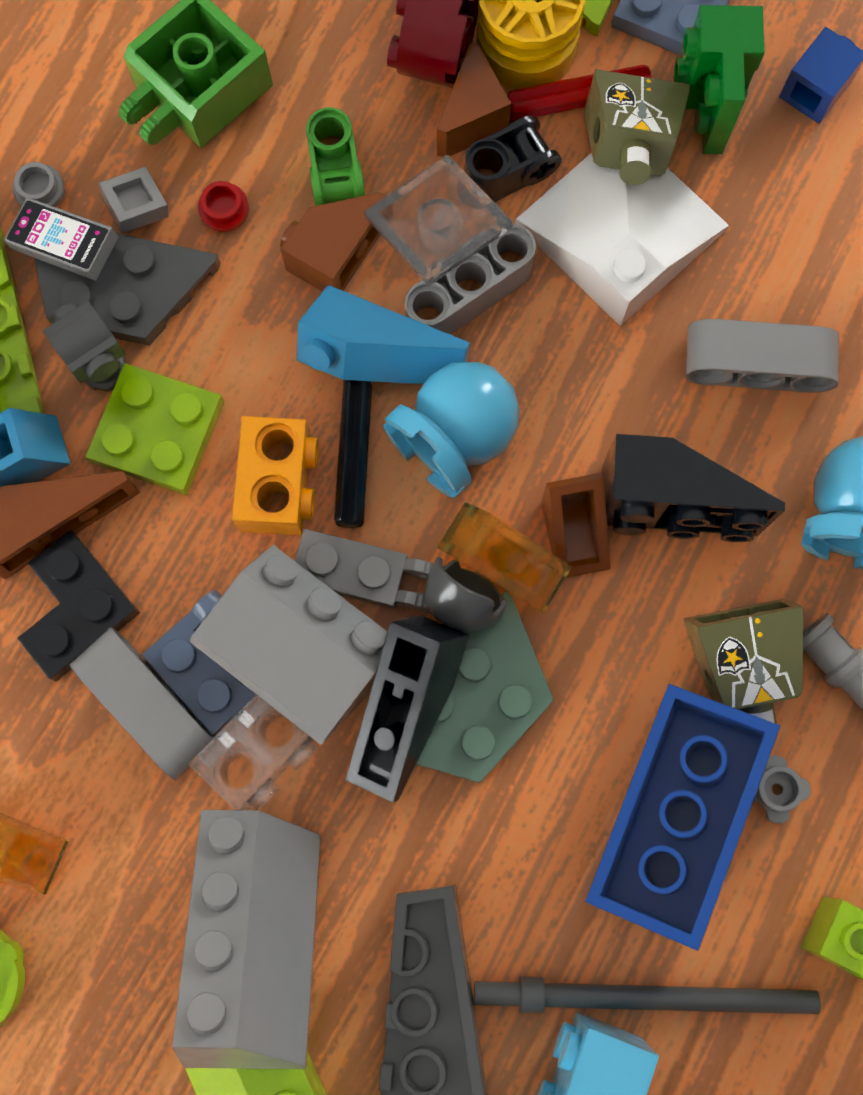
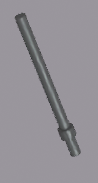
M520 976L519 982L474 981V1005L519 1006L520 1013H544V1007L819 1014L821 1008L820 996L817 990L544 983L543 977Z

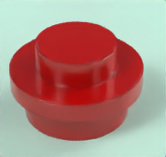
M217 181L209 184L203 190L198 201V212L201 220L208 228L217 232H229L237 229L245 222L249 213V203L245 193L238 186L226 181Z

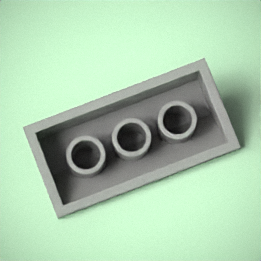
M201 810L172 1048L184 1068L306 1069L321 847L320 834L259 810Z

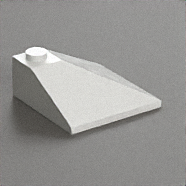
M592 153L515 219V224L528 229L532 233L536 245L619 326H622L729 227L719 215L670 169L667 168L666 173L660 176L651 175L643 184L630 185L622 181L620 170L596 165L593 162Z

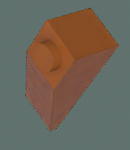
M123 471L0 487V577L7 579L27 566L31 560L70 529L77 534L140 493Z

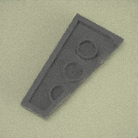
M456 885L399 893L396 898L390 963L392 975L389 1002L386 1006L384 1028L387 1029L384 1062L381 1064L380 1095H488Z

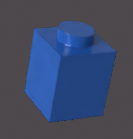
M825 26L792 68L779 98L820 124L852 83L863 63V50L858 48L849 38L840 36Z

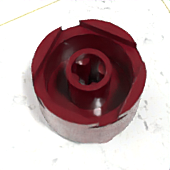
M397 0L396 14L404 17L400 36L394 35L390 42L387 66L396 68L398 74L453 88L459 73L457 69L459 57L464 58L470 43H473L478 19L479 0Z

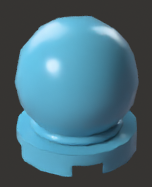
M452 362L429 376L417 393L415 410L400 404L384 419L387 423L383 425V428L392 443L407 461L416 455L432 471L425 478L432 486L444 495L455 498L461 491L472 484V477L467 466L487 464L505 452L518 428L520 408L514 387L494 367L479 362Z
M863 436L843 441L823 459L814 479V504L820 514L806 519L801 546L808 553L826 561L829 559L830 551L855 557L853 567L863 569Z

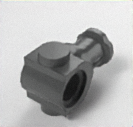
M89 301L81 306H78L76 303H68L59 307L51 315L50 323L52 325L43 330L44 334L80 384L85 382L94 390L105 392L113 390L122 367L126 363L123 357L125 352Z

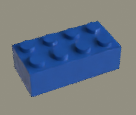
M668 684L585 902L698 951L777 739L780 725Z

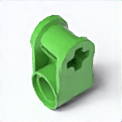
M325 107L317 110L310 116L306 128L312 166L310 167V176L315 206L364 196L365 190L360 160H357L352 124L349 117L337 108ZM329 136L341 138L338 143L333 145L320 143Z

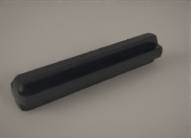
M343 380L334 520L339 527L359 528L364 523L372 397L371 381Z

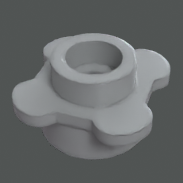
M770 756L754 800L766 810V817L769 821L784 823L789 819V811L797 807L801 801L809 798L811 788L806 779L800 778L794 770L787 767V761L783 757ZM774 784H778L781 787V793L778 795L772 792Z

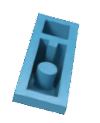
M330 285L326 286L298 322L297 361L342 380L424 384L429 376L452 362H467L470 342Z
M8 408L0 413V487L39 482L71 464L57 416Z

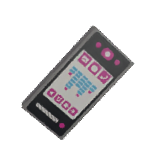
M27 197L3 241L12 250L96 281L119 236L112 227Z

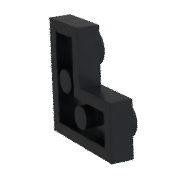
M70 529L28 563L60 604L17 639L46 676L56 682L72 669L70 664L109 628L113 627L119 631L140 614V611L77 534Z

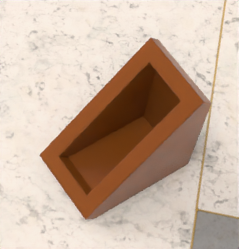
M470 43L437 127V155L445 158L469 148L477 140L484 139L509 126L511 102L479 45Z
M597 473L547 483L541 505L558 579L611 569L604 478L602 474Z

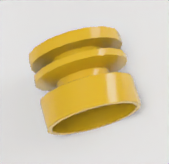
M479 0L477 45L484 52L500 84L511 89H519L559 81L568 73L577 54L585 0Z

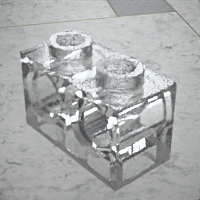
M257 694L188 764L234 810H248L250 807L254 810H260L280 789L274 781L289 766L295 771L298 770L319 748L314 739L294 723V733L291 740L280 747L271 746L266 737L267 727L275 718L285 716ZM248 757L254 766L253 778L248 785L237 789L228 780V768L235 759Z

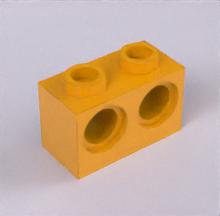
M242 416L232 521L240 532L302 536L304 520H313L315 491L314 488H307L308 469H317L319 440L318 437H311L306 419ZM287 442L293 445L291 454L283 460L276 461L267 457L269 449L276 443ZM282 492L289 496L288 504L281 511L270 513L263 510V502L270 494Z

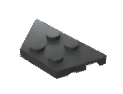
M118 234L119 238L96 281L34 258L45 315L49 322L51 315L59 307L68 303H76L78 306H81L89 301L115 339L148 346L163 332L169 318L179 314L192 300L190 293L209 273L213 276L220 267V260L217 254Z

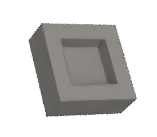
M146 166L99 183L100 195L121 234L168 217L167 203Z

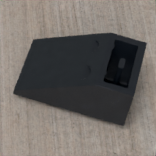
M616 434L603 463L602 476L604 478L607 526H613V531L618 534L640 535L646 533V528L667 530V536L679 539L697 538L700 536V532L720 533L721 540L727 542H749L754 539V536L761 534L785 511V502L674 438Z

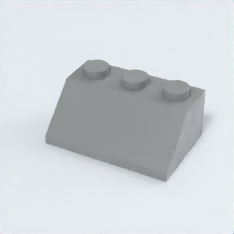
M272 545L239 573L192 634L189 642L322 745L371 692L388 632L275 545Z

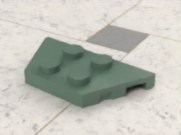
M507 591L501 595L507 601V607L502 618L494 626L486 630L466 633L469 634L454 687L416 765L480 783L554 701L514 600Z

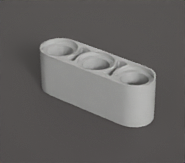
M507 224L498 228L414 285L408 291L405 298V316L451 335L529 280L536 252V242L532 233L525 227L517 224ZM505 252H515L522 256L523 259L517 262H508L503 260L500 255ZM466 279H473L478 281L482 287L475 291H467L459 287L458 284ZM425 307L435 308L441 313L432 320H424L416 315L420 309Z
M724 319L697 320L688 325L686 379L693 383L796 392L829 391L838 387L839 333L834 329L819 326Z
M113 627L109 628L70 664V667L80 680L150 758L172 779L176 780L217 742L216 738L176 693Z

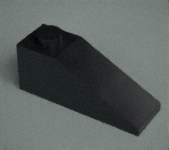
M422 615L390 623L346 781L393 803L399 800L454 687L469 634L448 628L446 625Z

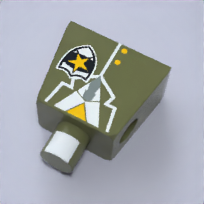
M595 69L584 109V118L593 162L599 167L620 170V178L630 185L643 184L651 175L660 176L665 174L679 135L690 84Z
M779 599L684 618L685 628L711 699L777 724L774 702L797 698L803 691V607L789 600Z

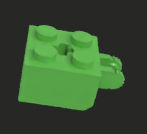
M180 0L128 44L123 58L137 89L128 98L126 97L125 101H122L118 112L120 113L119 116L128 125H133L134 123L137 124L138 121H141L142 117H146L158 107L140 127V136L149 145L157 144L159 141H162L163 137H167L173 130L179 127L202 148L273 86L266 52L211 0Z

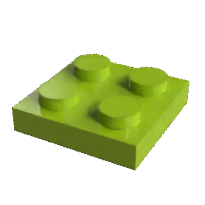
M124 363L85 458L92 464L113 471H123L128 476L188 495L224 400L220 394Z

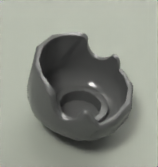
M438 557L428 575L425 588V603L434 618L448 628L465 633H475L494 626L502 618L507 607V601L503 599L495 585L476 572L460 568L459 562L455 559L443 567V559Z

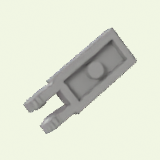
M308 529L303 530L295 561L337 594L392 609L396 605L431 613L425 603L424 593H414L399 589L403 574L419 577L427 581L434 563L408 558L407 554Z

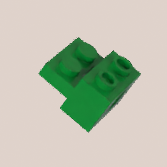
M700 5L694 26L686 27L683 57L676 58L673 82L690 84L685 109H696L694 130L695 134H702L703 154H723L748 94L747 89L754 72L758 70L765 54L763 6Z

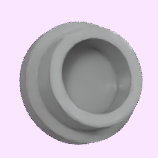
M39 162L28 163L22 166L14 177L13 194L21 207L27 197L53 207H57L64 197V181L58 171L49 165Z

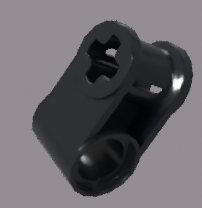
M522 117L511 123L508 127L484 139L477 140L470 145L465 157L462 187L465 195L471 201L482 205L496 203L498 200L526 186L545 180L557 170L562 162V158L558 151L550 150L539 132L540 123L536 117ZM489 169L495 174L483 175L477 170Z

